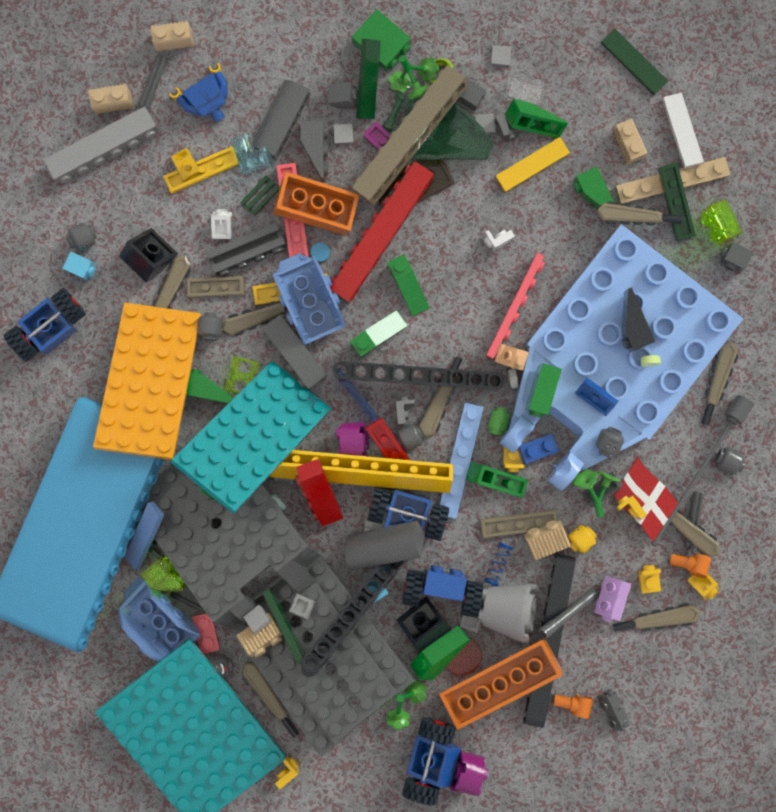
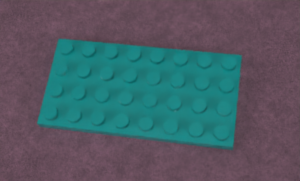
M271 361L172 459L171 463L231 513L235 514L329 413L331 408L307 388L303 389L296 379L275 362Z

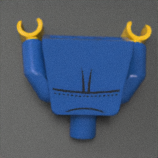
M217 63V70H212L211 66H209L211 74L181 92L176 87L177 95L173 96L169 93L171 98L177 101L185 111L195 116L201 115L202 117L210 113L215 123L225 117L219 107L226 103L225 99L228 96L227 81L219 63Z

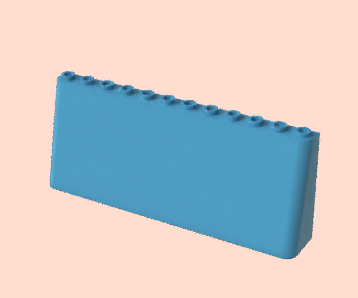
M80 397L73 407L0 577V619L76 653L82 652L87 646L88 636L95 627V620L103 608L105 596L111 589V582L119 571V563L126 554V547L134 535L136 523L140 520L142 509L149 500L150 490L157 481L160 467L165 462V459L95 450L93 445L103 403L86 397Z

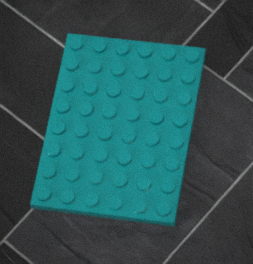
M191 638L183 642L95 711V714L178 812L220 811L281 764L287 756Z

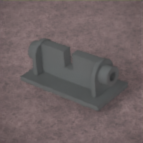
M613 471L609 473V475L616 477ZM604 478L593 485L597 497L602 489L601 484ZM611 482L609 488H606L605 493L612 496L621 490L622 482ZM588 490L584 491L582 495L586 503L591 508L594 507L593 498ZM605 495L602 497V502L607 499Z
M610 689L605 692L606 695H597L599 706L608 717L607 722L614 731H625L624 728L629 726V719L623 708L616 709V707L621 705L616 692Z

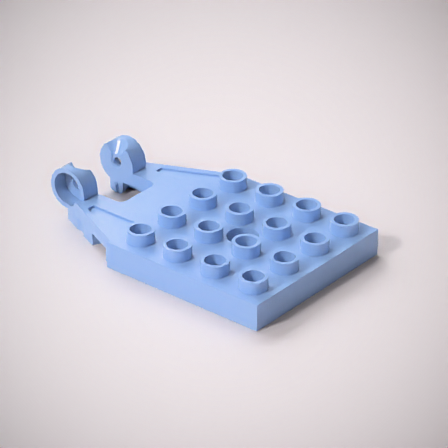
M621 224L525 345L529 353L521 381L519 382L514 410L511 414L508 431L499 443L511 453H514L540 419L528 415L529 411L525 410L538 365L544 363L561 368L562 371L549 414L575 433L577 438L561 461L553 465L554 468L547 481L558 490L563 491L579 472L608 458L601 455L599 449L595 446L597 437L602 429L613 427L622 432L624 443L620 451L642 439L650 440L743 318ZM632 287L656 342L630 353L622 344L624 292ZM649 355L660 356L661 365L642 367L641 358ZM586 378L619 400L607 416L575 394V391Z

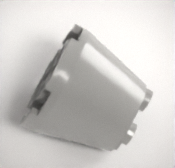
M528 583L484 589L482 595L484 608H480L479 620H481L484 627L521 643L529 644L531 638H529L528 633H533L537 608L534 594L537 595L538 586Z

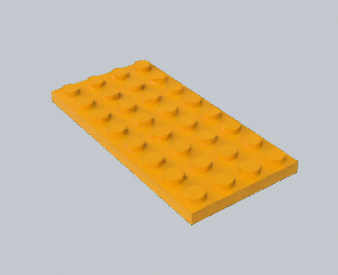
M124 303L93 445L95 450L168 460L174 458L198 336L197 320L201 317V313Z

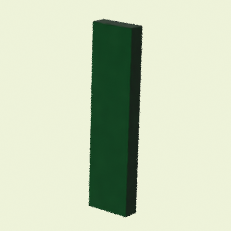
M616 29L602 40L601 44L653 95L668 82Z
M362 39L356 118L375 119L380 40Z
M678 162L658 167L669 215L683 216L681 224L671 223L676 241L696 236Z
M268 589L263 592V596L296 663L302 664V659L305 656L304 651L274 591Z

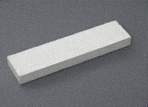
M682 93L663 97L664 108L684 169L703 164L702 154Z

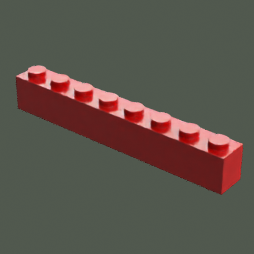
M415 161L412 166L409 164L403 173L405 176L402 181L398 180L393 187L394 193L392 196H388L382 204L384 208L380 213L377 212L371 221L373 222L370 229L366 228L361 235L363 239L359 245H354L350 252L352 254L348 261L344 260L340 266L341 272L339 275H335L331 279V291L349 304L434 179V173Z

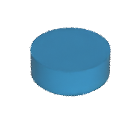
M316 243L311 248V256H315L318 262H325L330 256L329 247L324 243Z

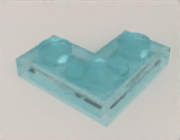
M249 133L231 139L243 176L274 165L268 146L254 151Z

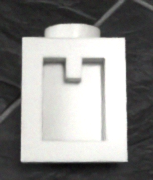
M218 209L212 213V239L232 238V212H227L226 209Z
M488 230L485 232L483 240L488 248H492L495 251L511 242L515 235L511 230L508 232L504 230L495 236L496 239H494Z

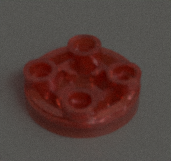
M468 637L470 639L469 643L446 666L449 671L456 675H469L476 671L481 663V649L478 643Z

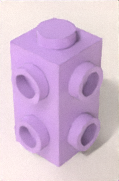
M605 576V580L601 585L599 599L596 601L594 613L601 615L600 619L612 622L613 619L620 621L631 583Z

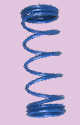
M499 542V548L503 547L512 551V546ZM506 551L509 555L501 553H495V555L498 556L497 554L504 556H510V553ZM492 561V564H494V563L507 564V562H506V563H502V562ZM500 568L502 571H497V570H492V569H489V570H488L490 573H492L491 571L501 572V573L504 572V570H503L502 568ZM485 577L484 581L491 585L498 586L499 583H497L496 581H499L501 579Z

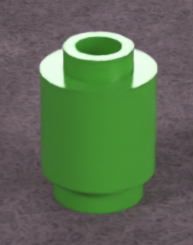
M496 407V410L491 411L488 425L490 434L504 436V433L507 432L510 414L507 413L508 409Z

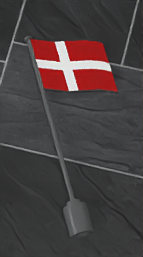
M741 395L735 397L725 413L726 420L729 422L679 502L675 500L666 486L646 469L639 457H637L622 480L623 486H621V490L613 494L617 502L625 496H628V498L634 496L647 514L642 520L638 518L634 520L641 525L650 537L653 547L658 546L657 542L730 427L737 424L741 425L753 408L754 403ZM626 506L625 508H623L631 516V514L628 511L630 507Z

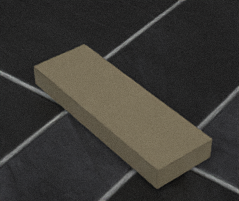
M244 276L186 278L187 298L245 295Z

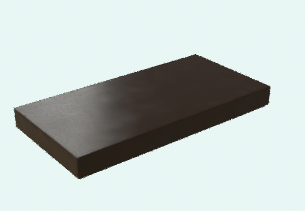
M437 150L415 161L434 173V179L418 203L455 184ZM407 166L403 168L378 200L382 208H384L382 206L384 200L388 196L391 197L394 193L393 187L397 181H402L405 175L403 173Z

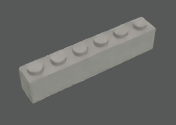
M144 106L43 160L53 179L57 183L64 184L69 182L72 176L86 173L89 167L102 165L108 157H117L122 153V150L128 147H136L139 141L153 138L159 130L149 111Z

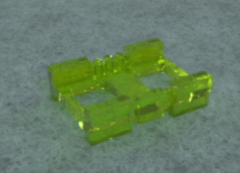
M233 355L231 367L233 368L230 369V379L227 378L224 390L239 394L240 391L233 389L235 380L246 381L247 386L255 378L260 362ZM241 361L252 364L249 373H243L238 370Z

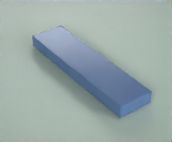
M154 501L147 503L124 556L134 570L141 568L165 515Z

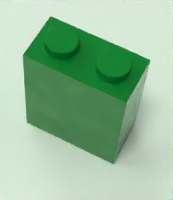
M377 9L352 36V44L360 50L362 39L381 41L379 67L385 72L389 68L393 69L399 62L398 58L402 54L406 55L411 48V38Z
M544 363L538 365L525 410L529 411L528 415L542 418L543 415H549L562 371L561 368Z

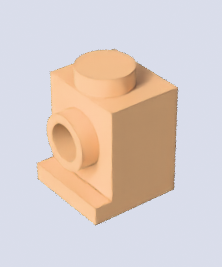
M500 343L495 362L523 371L529 352Z

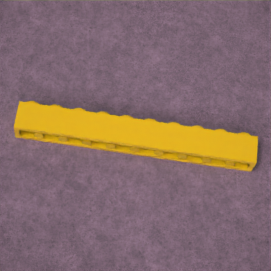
M293 450L269 476L296 479L295 476L298 475L297 466L319 458L330 483L450 493L453 482V464Z

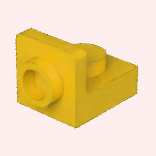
M188 148L171 156L183 179L200 170Z
M503 446V468H508V472H519V468H524V464L518 449L511 453Z
M625 496L617 502L619 506L616 509L621 511L626 506H629L628 511L634 519L642 520L647 516L634 496L630 498Z
M645 565L643 570H638L642 594L661 591L659 578L661 570L655 568L654 565Z
M709 574L707 578L692 575L687 580L704 601L708 598L711 600L718 594V583Z
M288 755L283 760L288 770L283 768L276 775L278 778L275 784L279 789L283 788L299 773L298 762L293 757L289 758Z

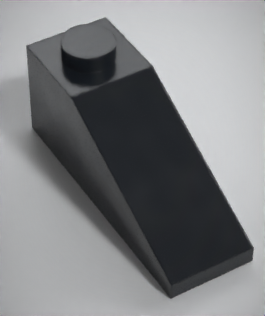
M632 287L624 292L622 344L630 353L656 342Z

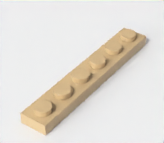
M726 157L704 162L701 165L679 169L684 188L730 176ZM659 174L615 186L620 205L664 194Z

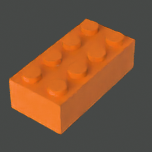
M285 172L281 180L273 214L346 236L351 231L359 194Z

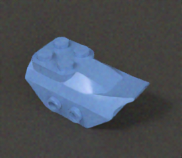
M299 253L279 263L277 273L272 274L281 293V296H278L282 307L287 306L289 313L286 316L290 325L295 324L304 345L346 327L337 305L340 304V300L336 293L332 294L330 289L332 282L328 275L324 276L315 256L310 258Z
M138 577L124 592V602L117 610L121 627L126 632V636L139 646L143 654L156 661H160L187 639L191 638L195 643L200 638V631L183 611L175 608L170 603V599L162 594L148 578L145 580Z

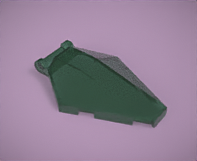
M397 92L395 96L396 101L387 121L383 123L382 127L389 132L397 130L401 125L402 119L410 114L414 104L424 95L410 100L409 96ZM455 102L414 154L413 158L414 160H487L495 141L492 140L484 131V128L465 109ZM402 103H406L408 105L399 125H394Z

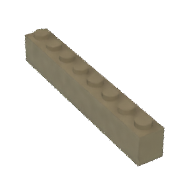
M448 65L438 73L435 82L427 87L424 96L414 104L410 114L402 119L399 128L391 133L385 146L378 150L374 160L367 164L363 174L354 181L352 188L360 197L375 206L468 87L465 76Z

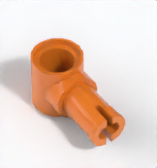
M676 554L671 555L670 565L685 568L687 571H690L691 575L707 578L711 563L710 557L702 554H694V556L690 557Z
M554 694L553 706L569 709L572 715L589 719L593 698L588 696L583 698L579 694H576L575 697L572 696V698Z

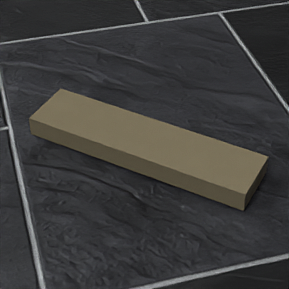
M556 510L480 519L482 539L528 533L532 528L539 529L546 526L550 521H558Z

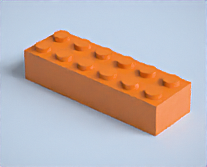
M540 639L443 690L439 695L455 727L459 730L561 677L564 672L546 639Z

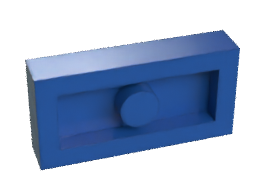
M588 378L575 391L577 396L605 416L609 414L619 401Z
M552 433L520 445L518 452L523 464H527L559 452Z

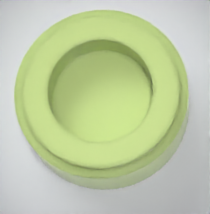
M649 355L641 358L642 367L661 365L660 356Z

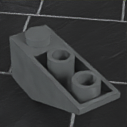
M300 121L301 144L321 181H325V176H328V164H324V157H328V146H324V139H328V128L324 127L323 121Z

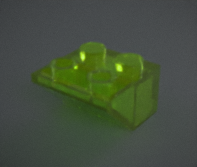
M727 199L715 202L701 212V220L705 226H708L710 239L717 246L743 234Z
M166 556L157 559L140 574L152 590L181 592L188 588Z

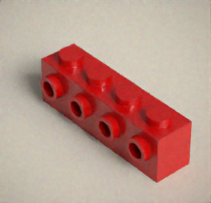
M319 458L297 466L298 475L295 478L298 486L301 487L302 494L307 501L309 509L312 511L315 521L319 520L323 527L344 519Z

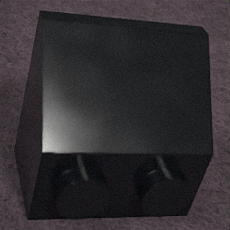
M150 228L127 241L119 257L145 282H148L155 278L178 253Z
M427 596L419 601L418 607L413 606L396 619L419 652L452 630Z

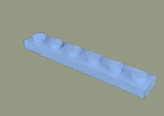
M469 403L464 404L450 464H453L450 493H442L440 505L450 508L448 517L455 519L484 408Z

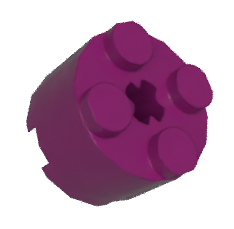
M366 422L342 423L339 428H336V438L340 440V447L337 450L338 454L369 457V455H365L366 449H369V434L364 430Z
M460 751L450 790L480 796L483 780L486 781L488 777V768H485V757Z

